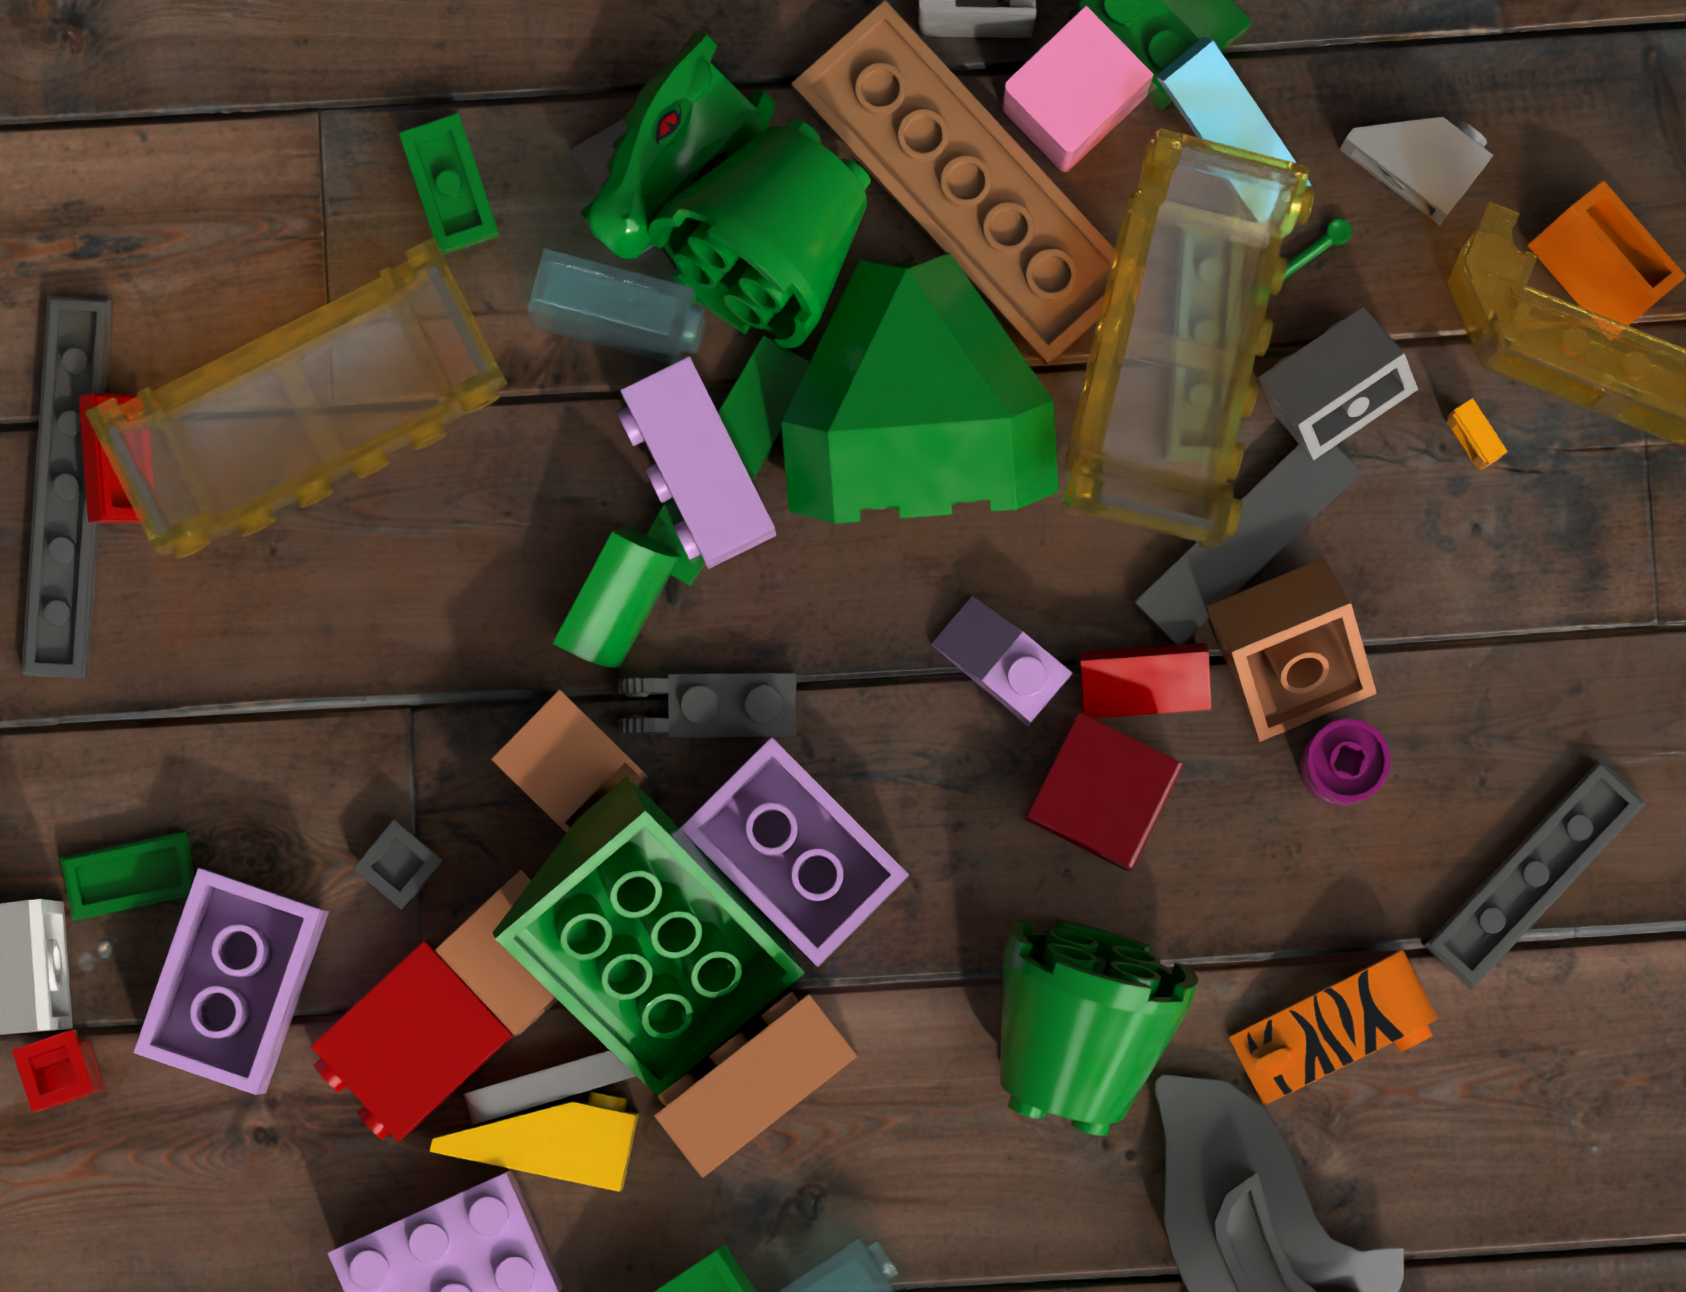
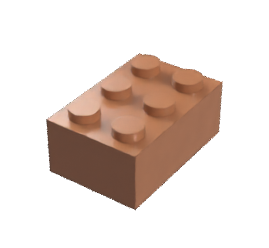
M790 992L761 1015L768 1025L762 1032L750 1041L742 1032H739L709 1056L717 1066L699 1081L692 1072L687 1073L658 1096L665 1108L654 1115V1117L702 1178L858 1057V1054L811 994L799 1001L793 992Z

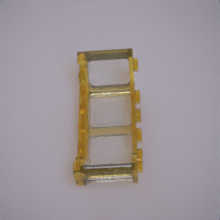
M1160 128L1148 140L1142 157L1143 166L1138 188L1135 192L1130 191L1123 210L1066 452L1065 470L1071 473L1067 489H1065L1062 497L1061 512L1082 518L1090 516L1106 518L1199 542V547L1213 549L1223 545L1225 536L1230 538L1234 536L1240 520L1242 500L1233 498V485L1226 483V480H1235L1238 475L1244 452V444L1236 442L1241 417L1249 418L1251 416L1257 398L1258 381L1250 380L1255 355L1264 356L1272 333L1273 320L1264 318L1269 295H1278L1286 273L1287 258L1279 256L1282 239L1291 233L1295 223L1306 224L1312 209L1315 188L1306 185L1310 166Z
M434 237L405 251L409 261L393 269L389 266L379 271L382 277L154 391L147 387L137 392L139 396L120 406L116 398H112L85 412L154 551L162 556L173 553L176 559H180L203 549L211 543L210 540L231 534L237 530H240L242 536L254 534L277 520L274 511L294 501H297L300 508L312 505L334 492L330 483L352 472L356 479L372 475L391 463L388 454L408 444H411L414 451L434 444L448 434L445 428L446 425L456 421L464 414L478 411L490 405L500 397L497 391L508 384L493 356Z

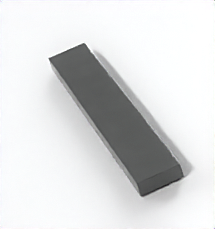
M48 296L21 673L24 676L89 680L99 523H88L79 396L90 393L108 394L114 302L110 299Z

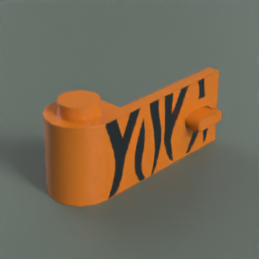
M1401 949L1365 966L1342 981L1229 1036V1039L1261 1102L1265 1106L1392 1043L1395 1044L1398 1052H1402L1433 1036L1428 1025L1437 1020L1438 1016L1404 950Z

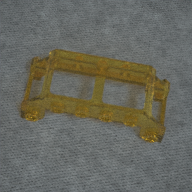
M1489 201L1470 225L1446 284L1481 366L1686 448V349L1527 286L1538 255L1529 251L1522 253L1515 247L1512 241V228L1516 224L1520 213Z

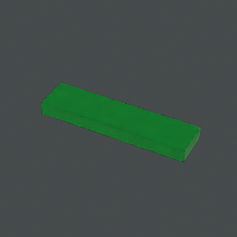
M764 335L718 412L752 483L782 433L781 421L810 363L787 348H781L776 342ZM673 498L664 503L646 535L681 555L670 576L691 587L705 562L701 555L689 560L673 528V525L683 521V518Z

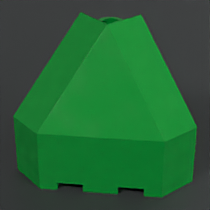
M949 252L922 263L909 262L894 265L860 259L781 421L789 512L837 524L861 522V509L879 510L892 508L899 510V518L902 519L952 515L951 506L954 504L989 500L990 512L1017 510L1059 492L1054 400Z

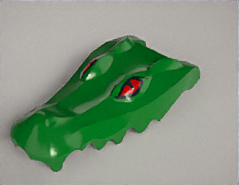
M696 31L677 56L665 65L637 93V101L627 112L624 119L627 124V130L612 146L615 151L606 165L610 175L601 185V190L595 199L581 211V216L587 220L594 238L604 243L610 249L611 254L627 260L637 258L650 245L648 229L662 208L670 200L764 131L773 114L775 100L763 89L755 91L746 98L710 62L716 51L717 44L705 31Z

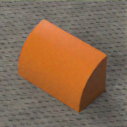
M1604 180L1569 207L1527 245L1609 341L1686 278L1682 270Z

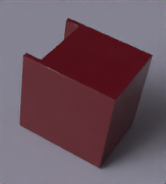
M1079 712L1024 820L1129 872L1133 870L1184 764Z

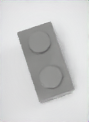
M1364 307L1346 319L1334 323L1324 334L1294 354L1282 358L1272 369L1258 377L1273 414L1312 460H1315L1418 390L1405 353Z

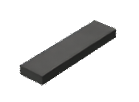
M1298 445L1133 604L1173 645H1182L1210 619L1206 606L1235 595L1355 480L1362 471L1337 445L1315 460H1312L1305 450Z
M1600 759L1596 760L1423 946L1468 989H1473L1647 803Z

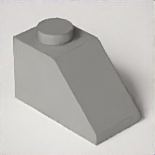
M1444 117L1353 128L1339 149L1439 226L1493 157V154L1484 148L1487 140L1480 132L1464 121L1457 120L1452 124Z

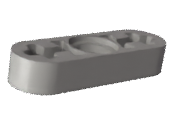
M609 1050L463 1095L471 1123L474 1125L629 1079L636 1075Z

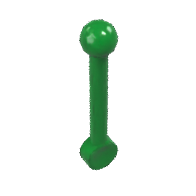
M1344 219L1333 220L1327 226L1326 234L1261 282L1246 284L1241 291L1243 302L1250 307L1261 305L1268 291L1331 245L1341 246L1346 244L1352 235L1350 223Z

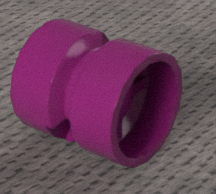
M1346 718L1327 724L1309 737L1301 750L1299 769L1304 785L1314 797L1326 804L1346 806L1368 799L1381 789L1389 776L1391 755L1388 743L1378 729L1362 720Z

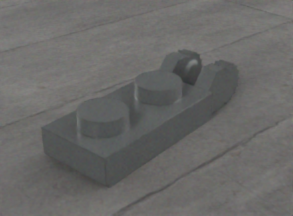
M796 673L668 674V679H618V694L634 698L647 697L648 695H668L669 719L648 718L643 715L627 716L626 718L618 719V734H669V739L797 738Z

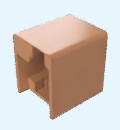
M560 689L491 759L566 833L583 813L628 776L638 787L648 778Z
M521 869L435 950L514 1036H521L558 1001L493 935V931L533 879L527 871Z

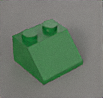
M1083 0L1077 5L1076 10L1077 15L1087 6L1154 74L1147 96L1161 111L1172 100L1155 77L1204 36L1213 40L1221 53H1223L1253 23L1232 0Z

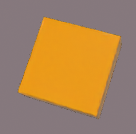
M1473 398L1454 409L1446 417L1447 425L1476 469L1483 470L1508 452Z

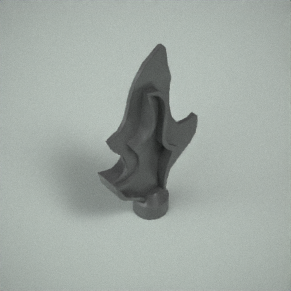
M1161 1075L1155 1080L1154 1093L1159 1106L1165 1136L1163 1221L1171 1254L1188 1292H1399L1404 1279V1248L1358 1251L1329 1237L1315 1217L1288 1145L1265 1108L1227 1081L1173 1075Z

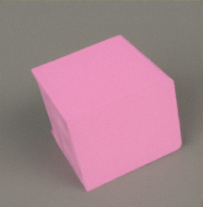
M1085 6L1006 82L1002 111L1060 171L1068 172L1147 97L1154 74Z

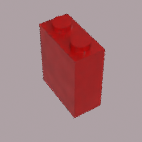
M423 941L311 1046L313 1051L320 1057L313 1065L316 1071L338 1093L346 1086L364 1105L357 1111L358 1116L381 1140H384L389 1134L397 1142L405 1140L515 1037L435 951L437 948L430 941Z

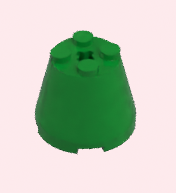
M794 118L790 119L784 127L771 126L766 128L670 200L651 222L648 229L650 244L659 249L664 246L677 266L671 276L692 298L713 315L743 334H746L751 326L775 334L774 340L781 348L800 346L819 323L866 210L867 196L865 190L871 183L869 175L860 165L846 158L839 159L820 144L821 139L818 133L810 125Z
M1025 919L1018 920L1010 927L1003 951L1000 1084L1011 1095L1008 1107L1014 1112L1031 1118H1044L1048 1112L1072 1119L1071 1125L1074 1128L1088 1134L1105 1136L1109 1133L1111 1123H1117L1124 1119L1191 1008L1198 984V977L1186 964L1174 963L1173 970L1160 964L1161 961L1158 957L1149 953L1150 945L1114 932L1061 920L1058 921L1057 928H1050L1048 931L1033 930L1034 923Z

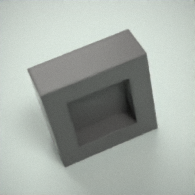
M393 820L353 867V870L397 907L405 910L445 861L398 821Z

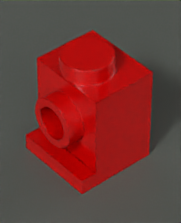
M76 1029L12 1050L32 1112L48 1110L106 1090L91 1041H79Z

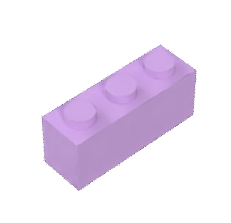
M690 356L620 390L627 407L617 411V415L632 445L635 446L645 441L655 464L645 468V471L660 502L663 503L673 498L683 518V521L673 525V528L689 560L701 555L707 569H710L776 536L775 527Z

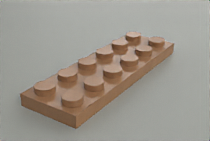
M886 0L879 4L791 83L792 90L943 254L951 253L974 288L1046 366L1140 283L1141 277Z

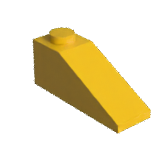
M590 1091L587 1103L573 1101L434 1138L431 1142L430 1152L620 1192L623 1190L639 1114L625 1111L628 1100L626 1098Z

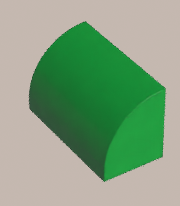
M627 524L614 530L552 644L587 661L611 668L620 667L625 661L681 555Z

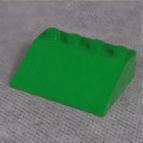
M628 776L576 820L493 931L494 938L657 1096L672 1086L805 973L786 936Z

